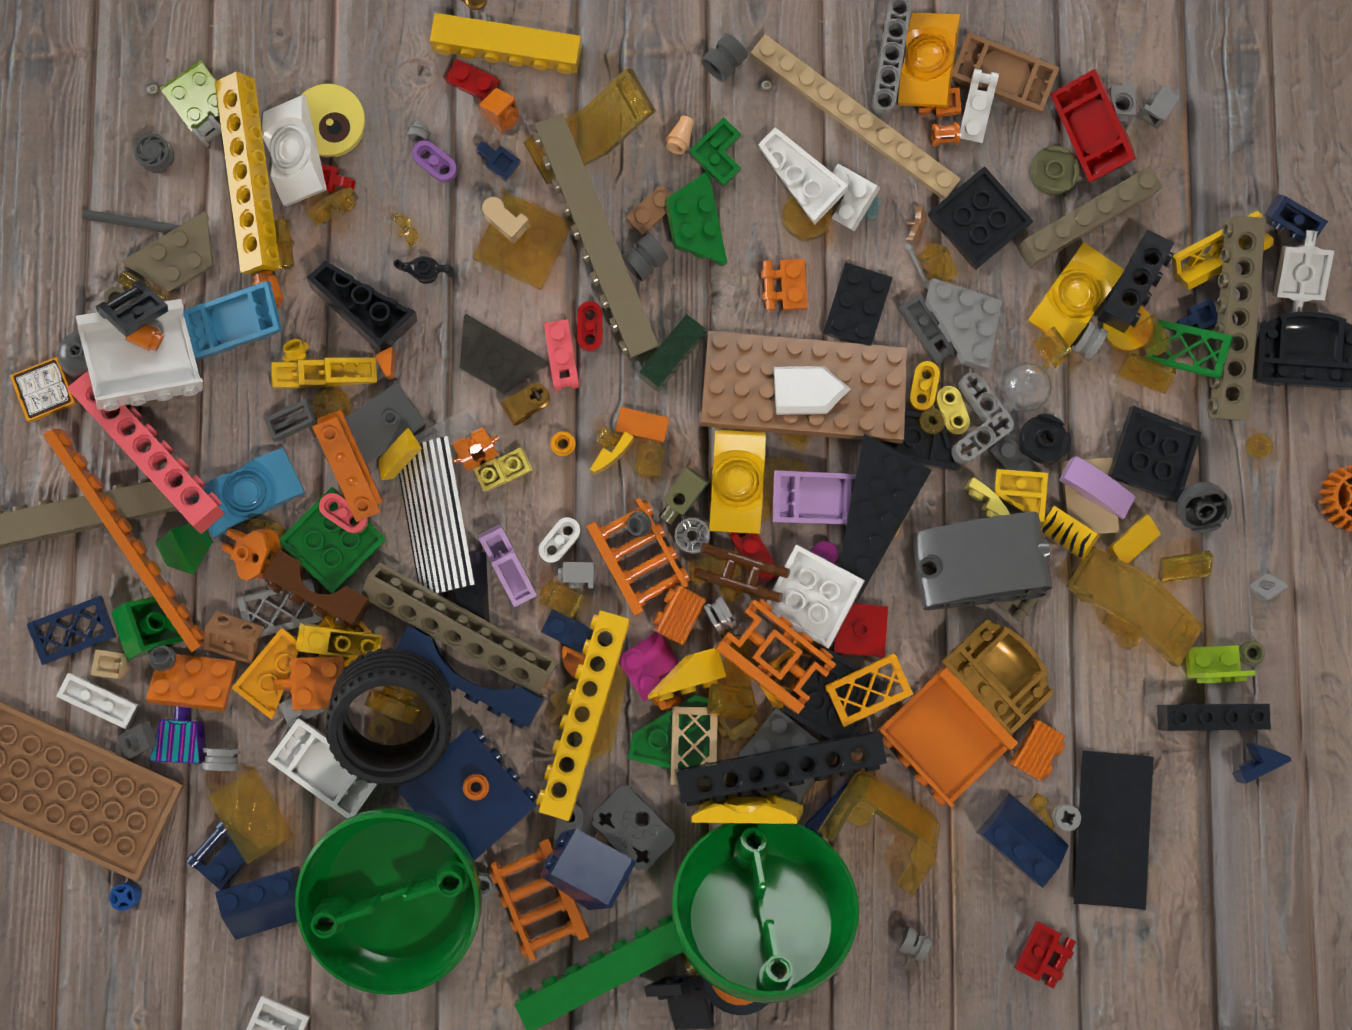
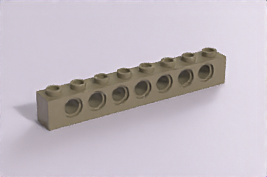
M1234 216L1226 219L1222 229L1224 248L1220 254L1222 273H1220L1218 278L1220 296L1216 303L1218 320L1214 327V332L1233 335L1236 347L1233 350L1230 346L1221 379L1210 377V387L1212 390L1211 398L1207 405L1208 412L1210 413L1209 419L1249 420L1266 218ZM1239 239H1242L1244 242L1243 249L1239 246ZM1237 264H1240L1242 267L1241 274L1237 272ZM1235 289H1238L1240 292L1239 300L1234 295ZM1233 314H1236L1238 318L1236 325L1232 321ZM1216 340L1213 352L1221 349L1223 341ZM1213 357V358H1212V362L1214 363V367H1213V370H1214L1217 362L1215 361V359H1214V357ZM1229 364H1231L1234 369L1232 375H1230L1228 372ZM1227 389L1231 391L1230 400L1226 397Z
M380 562L367 576L361 594L367 597L370 603L538 696H540L549 682L558 663V660Z

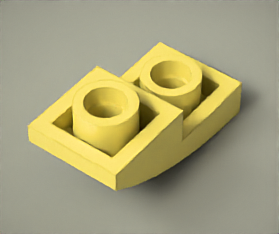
M518 448L500 458H494L473 469L483 492L499 487L533 471L523 448Z
M974 477L968 480L964 489L969 492L968 496L979 502H982V500L986 501L981 510L986 513L985 516L987 518L1010 514L1000 498L990 488Z

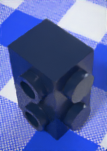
M1280 194L1276 196L1264 214L1265 217L1270 219L1268 222L1270 226L1279 231L1282 228L1287 229L1291 232L1289 237L1301 244L1306 238V230L1318 231V237L1328 223L1324 218L1287 196Z

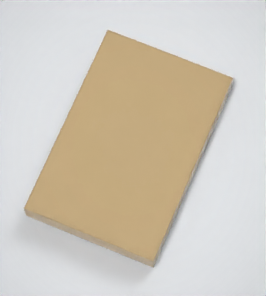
M1112 458L1083 459L1106 475H1108L1113 461ZM1070 460L1060 462L1061 475ZM1062 483L1065 513L1097 534L1119 533L1118 516L1080 496L1077 490Z

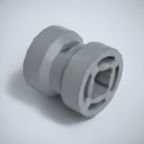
M908 926L899 939L897 950L904 954L909 953L913 959L923 962L931 948L932 939L926 935H918L916 930Z

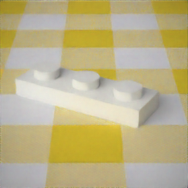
M73 673L67 674L56 697L124 729H129L140 707L139 704Z

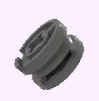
M143 135L134 146L136 160L146 170L153 173L166 171V168L170 165L172 166L174 162L172 147L160 135Z

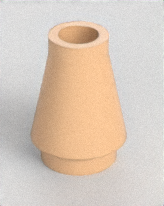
M681 116L679 122L667 136L666 148L670 152L682 155L689 149L692 127L694 125L692 118Z

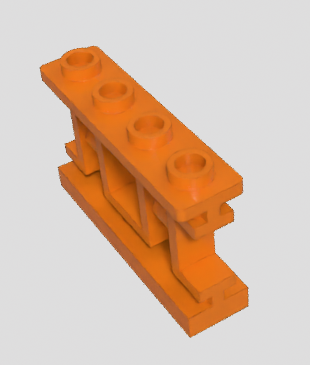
M761 599L759 602L752 600L744 611L753 620L739 639L727 632L714 649L790 710L799 714L806 701L810 699L801 690L802 686L815 670L822 676L827 677L830 670L836 666L832 661L833 656L823 648L820 650L812 645L813 640L801 631L800 634L795 632L791 628L793 624L781 615L779 618L771 612L773 608ZM757 610L781 629L783 634L772 629L766 638L762 637L754 630L762 618L754 612ZM747 638L758 646L757 650L750 657L758 663V666H754L729 646V644L732 642L740 648ZM774 638L794 652L779 672L760 657ZM795 644L801 645L824 665L820 666L817 662L813 661L806 671L802 669L795 661L803 651L795 646ZM790 671L799 679L791 689L799 697L797 699L774 682L770 676L773 675L778 680H781Z

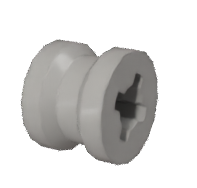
M1059 804L1051 811V821L1059 829L1072 831L1079 827L1081 823L1080 812L1072 805Z

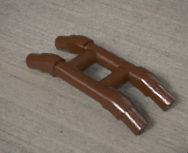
M706 543L701 545V553L724 560L726 564L722 575L696 567L693 571V577L778 603L782 601L783 593L756 585L760 571L788 578L790 568L760 561ZM736 564L751 568L747 583L732 579Z

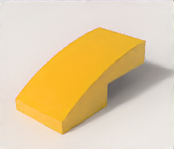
M625 432L612 453L603 448L590 468L591 473L597 475L617 462L632 445L634 437Z

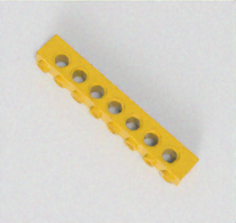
M234 72L215 81L240 271L244 274L256 275L263 271H275L281 267L255 78Z
M601 610L599 615L594 614L590 629L594 630L591 640L586 639L582 654L586 655L583 665H578L575 679L579 681L576 690L571 689L567 704H570L571 707L568 715L564 714L559 729L563 730L561 740L556 739L553 746L552 754L556 755L553 765L548 764L544 779L548 780L545 790H540L536 804L540 805V813L566 821L571 820L631 622L628 618ZM603 632H609L613 637L612 643L607 647H603L599 643V636ZM600 656L605 661V667L603 670L596 672L593 670L591 662L595 657ZM589 681L594 682L598 688L597 693L592 697L587 696L584 692V685ZM581 706L588 708L590 712V717L585 722L580 721L576 716V711ZM572 732L581 734L582 743L579 746H572L570 744L569 735ZM564 757L573 759L575 766L572 771H565L561 767V761ZM561 782L565 784L567 788L565 796L560 797L554 793L553 787L555 783Z

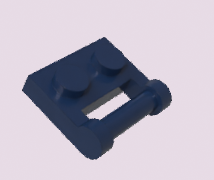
M223 819L215 825L216 829L199 849L186 858V862L191 867L197 869L219 890L228 884L257 850L252 843ZM224 834L227 835L230 840L207 865L203 861L204 857Z

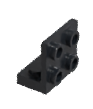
M701 975L666 976L644 986L646 997L657 996L658 1000H668L673 1025L676 1030L711 1029L714 1027Z

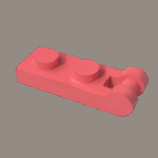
M569 320L544 323L554 391H562V388L571 386L572 389L579 388ZM569 371L570 377L560 378L559 372Z

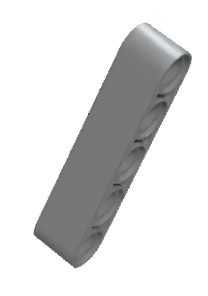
M891 0L886 13L871 103V111L879 119L889 117L896 103L911 13L910 0ZM899 8L904 13L898 14L893 9ZM895 31L899 33L900 36L894 37L890 34V32ZM892 54L896 57V60H889L886 55ZM888 77L893 83L887 84L883 82L882 78ZM878 101H886L889 104V106L882 107L879 105Z

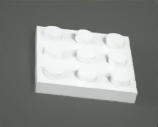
M796 545L785 565L786 568H790L789 577H779L773 588V591L783 593L782 601L778 603L767 600L766 603L773 608L771 612L779 618L782 615L793 624L791 627L798 633L804 632L813 641L829 649L865 580Z

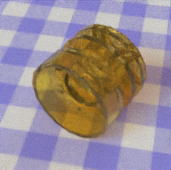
M387 685L384 686L383 690L370 689L364 705L379 713L414 725L421 708L413 703L412 700L413 697L422 698L413 691L403 687Z

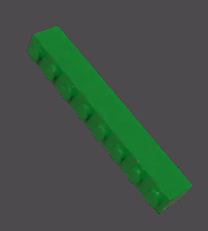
M672 914L658 920L659 924L651 929L645 926L634 933L636 937L628 941L625 938L616 941L611 945L612 949L605 953L602 950L595 952L588 957L589 961L580 966L579 963H575L564 970V975L558 978L555 975L546 978L541 982V987L535 990L530 987L520 992L514 1006L526 1030H536L683 952L676 937Z

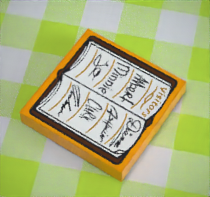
M58 357L10 375L25 418L29 423L78 404L76 398L67 389L70 386L67 374L58 363Z

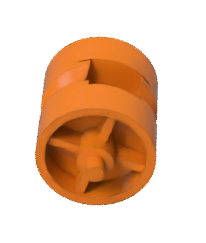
M483 426L472 432L471 438L463 437L452 443L457 452L455 454L456 457L452 460L454 463L458 461L463 463L467 472L479 467L482 460L488 462L499 456L494 446L499 438L497 435L494 437L489 436Z

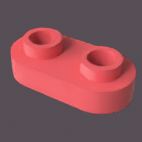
M329 493L320 500L319 509L322 515L347 532L357 534L367 527L368 518L359 521L355 526L351 524V519L354 516L346 499L340 495ZM337 503L338 509L332 512L330 510L331 504Z

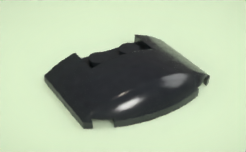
M1321 312L1287 313L1279 315L1278 318L1267 323L1266 321L1260 323L1256 383L1278 387L1284 385L1331 390H1352V325L1345 318Z

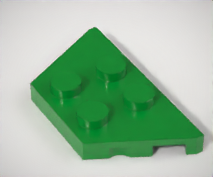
M705 172L665 200L674 249L690 252L693 256L700 259L708 258L717 262L718 266H725L728 262L709 172Z

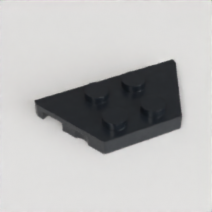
M905 410L903 443L881 442L924 466L950 471L957 470V463L954 462L952 457L951 444L946 436V428L941 416Z

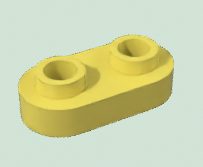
M952 386L943 387L935 397L939 415L943 418L947 433L953 436L961 435L970 426V418L964 401L957 388ZM947 394L952 395L953 402L946 401L945 396ZM954 418L961 420V426L954 424Z

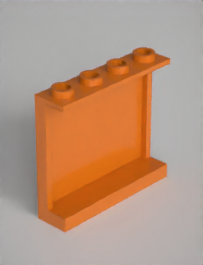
M947 667L941 668L877 729L882 734L883 745L887 749L892 747L898 753L896 756L897 760L905 768L910 766L916 772L914 778L923 787L928 785L934 791L931 796L941 806L946 804L951 808L954 806L953 802L1007 750H1012L1018 744Z

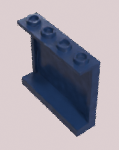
M468 727L448 745L444 756L436 766L432 767L430 772L424 773L422 777L416 778L414 781L405 782L397 791L414 811L437 820L451 830L465 845L473 861H475L537 806L535 802L537 796L528 786L525 789L518 782L521 779L512 767L507 769L501 762L504 758L494 747L490 749L484 741L487 740L485 735L478 728L473 730L472 727ZM472 774H481L489 782V792L481 800H471L463 792V783ZM474 782L472 790L479 792L481 790L480 783Z

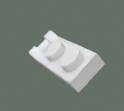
M974 68L960 126V139L983 143L999 73L991 72V74L982 73L980 69ZM979 83L988 84L987 91L977 90Z

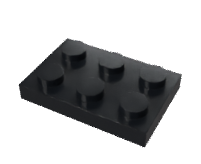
M846 262L823 334L850 343L871 346L893 277Z

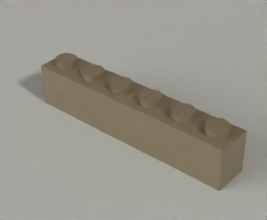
M1148 166L1024 239L1017 249L1028 267L1032 268L1153 197L1163 185L1152 168Z

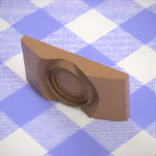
M968 32L955 63L952 80L969 89L974 68L982 70V73H999L994 97L1011 107L1042 113L1060 67ZM979 83L977 90L987 91L988 84Z

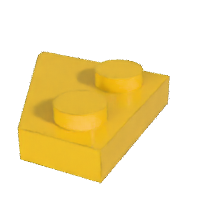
M996 469L994 493L1024 513L1038 512L1040 522H1044L1048 473Z

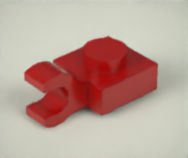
M321 164L327 192L335 193L336 186L354 191L355 180L339 176L340 169L337 167Z

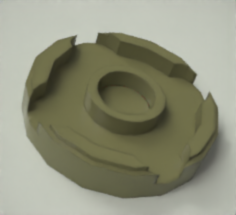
M1048 146L1034 156L1029 167V174L1033 185L1040 192L1051 196L1068 192L1077 182L1080 169L1077 159L1074 158L1072 152L1061 146Z

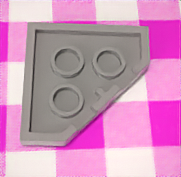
M933 278L929 284L925 305L930 312L934 313L939 321V328L948 343L951 342L958 353L956 356L961 364L986 371L990 364L1002 300Z

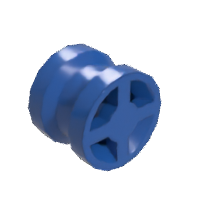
M125 882L115 886L109 895L110 904L119 911L130 909L140 902L142 891L133 882Z

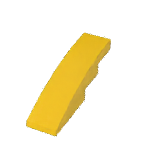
M325 358L324 360H298V362H271L272 389L321 388L377 383L376 358Z

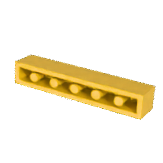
M440 13L434 14L430 35L431 47L433 51L440 55L457 54L465 59H474L476 57L490 63L501 61L515 67H521L522 65L532 66L540 71L552 69L565 75L578 72L582 49L581 36Z

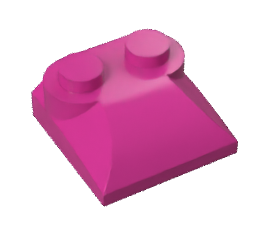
M654 633L633 648L627 650L620 655L619 664L643 701L648 699V694L679 663L663 636L658 633Z

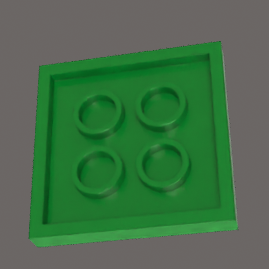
M331 487V488L323 495V496H325L326 494H329V493H335V494H338V495H340L341 497H343V496H342L336 489H334L333 487ZM321 497L279 540L281 545L295 559L300 561L303 567L332 594L337 592L387 539L369 521L367 527L362 532L357 534L347 532L322 515L319 509ZM332 503L330 506V510L333 512L338 509L337 503ZM354 517L351 519L353 526L359 523V521L356 522Z

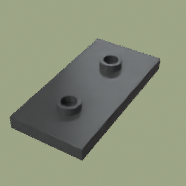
M395 383L345 417L366 464H369L385 453L407 428L414 433L426 425L398 383ZM314 438V443L326 458L318 438Z

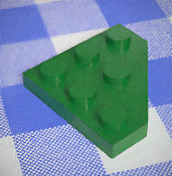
M694 695L678 706L719 708L720 701ZM672 710L633 733L627 759L671 769ZM679 714V729L681 731L692 721L687 714ZM701 715L697 721L708 731L710 729V715ZM695 722L684 732L693 744L705 734ZM682 735L679 737L678 755L680 757L692 747ZM708 736L696 746L706 758L710 741ZM693 749L683 760L689 766L699 765L704 758ZM681 761L678 763V768L686 767Z

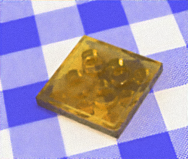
M505 192L501 200L505 209L516 218L522 213L529 219L530 227L513 244L494 226L489 224L473 258L484 265L542 290L571 231L570 226L573 225V222Z

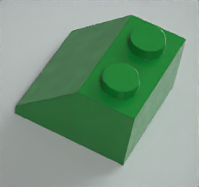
M154 596L123 603L111 612L127 660L149 655L158 646L170 647L184 642Z

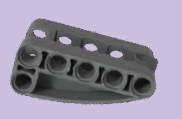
M1038 512L1016 513L970 520L916 532L911 535L916 564L915 576L919 582L923 610L1034 599L1047 595L1053 588L1048 565L1050 549L1047 540L1043 539ZM922 567H931L934 571V574H925L922 570Z

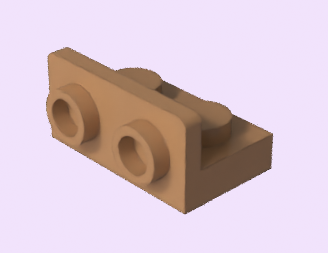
M216 611L205 627L204 649L252 664L257 657L258 639L262 635L264 627Z

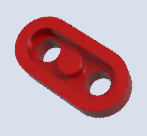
M593 301L582 303L577 311V340L580 348L586 352L597 351L603 342L602 309ZM593 312L595 316L593 319H587L585 317L586 314ZM592 336L595 338V341L592 344H588L585 341L587 337Z

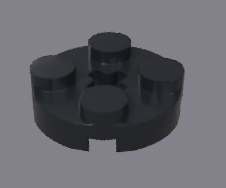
M1039 414L1029 419L1022 426L1019 435L1020 451L1023 455L1028 456L1037 463L1052 465L1069 451L1071 445L1070 433L1066 432L1063 427L1065 424L1056 416ZM1046 434L1050 443H1043L1040 437Z

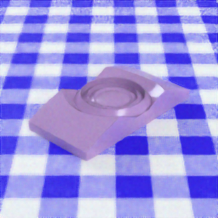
M774 471L773 522L847 524L856 474Z

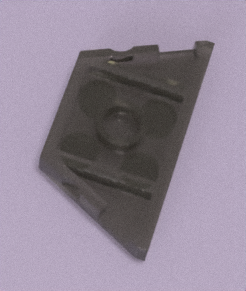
M467 314L464 315L460 369L505 394L518 383L524 382L532 374L548 366L549 362L473 317Z

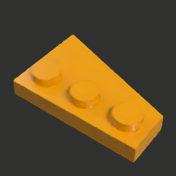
M283 627L232 686L235 692L271 720L274 718L284 690H274L273 686L284 684H273L274 679H289L291 674L290 658H297L299 650L296 649L297 638Z

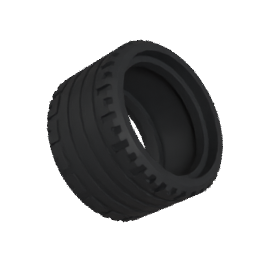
M381 648L377 649V651H369L364 656H358L337 677L328 707L325 734L334 759L339 761L340 766L346 769L349 774L355 775L357 779H363L367 783L387 784V786H393V784L400 785L404 784V782L414 781V779L422 777L424 773L430 772L432 767L436 766L444 756L451 737V691L448 690L449 685L443 673H440L439 668L432 664V661L428 658L425 659L419 653L416 654L411 650L406 651L402 648H387L384 650ZM387 685L399 686L419 695L429 706L433 719L424 733L416 739L404 744L384 745L368 740L353 727L347 713L349 705L356 697L372 688Z

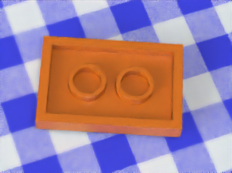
M176 654V662L170 669L166 671L154 670L146 700L152 704L226 712L238 664L233 660Z

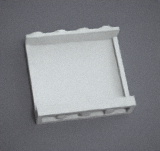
M181 299L164 301L168 305V312L150 322V324L160 328V331L165 333L164 339L156 352L151 349L147 351L126 341L125 336L107 319L102 318L98 312L76 316L77 328L98 410L112 411L120 406L129 404L139 406L145 404L146 401L156 399L158 401H166L178 395L193 396L203 390V380L199 376L183 315Z

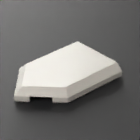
M825 366L773 368L776 415L827 414L851 390L850 387Z

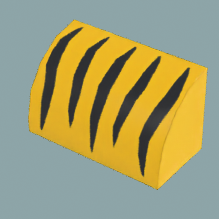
M1056 506L1052 508L1041 527L1043 535L1081 560L1085 559L1100 537L1099 534Z

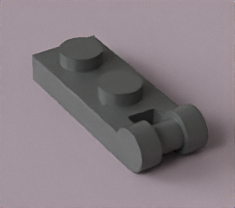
M919 294L901 305L899 310L929 354L930 360L938 366L943 363L944 358L957 354V351L951 342L948 343L938 326L940 324L934 313L928 310L925 305L926 300L922 294ZM941 341L943 348L937 350L934 344Z

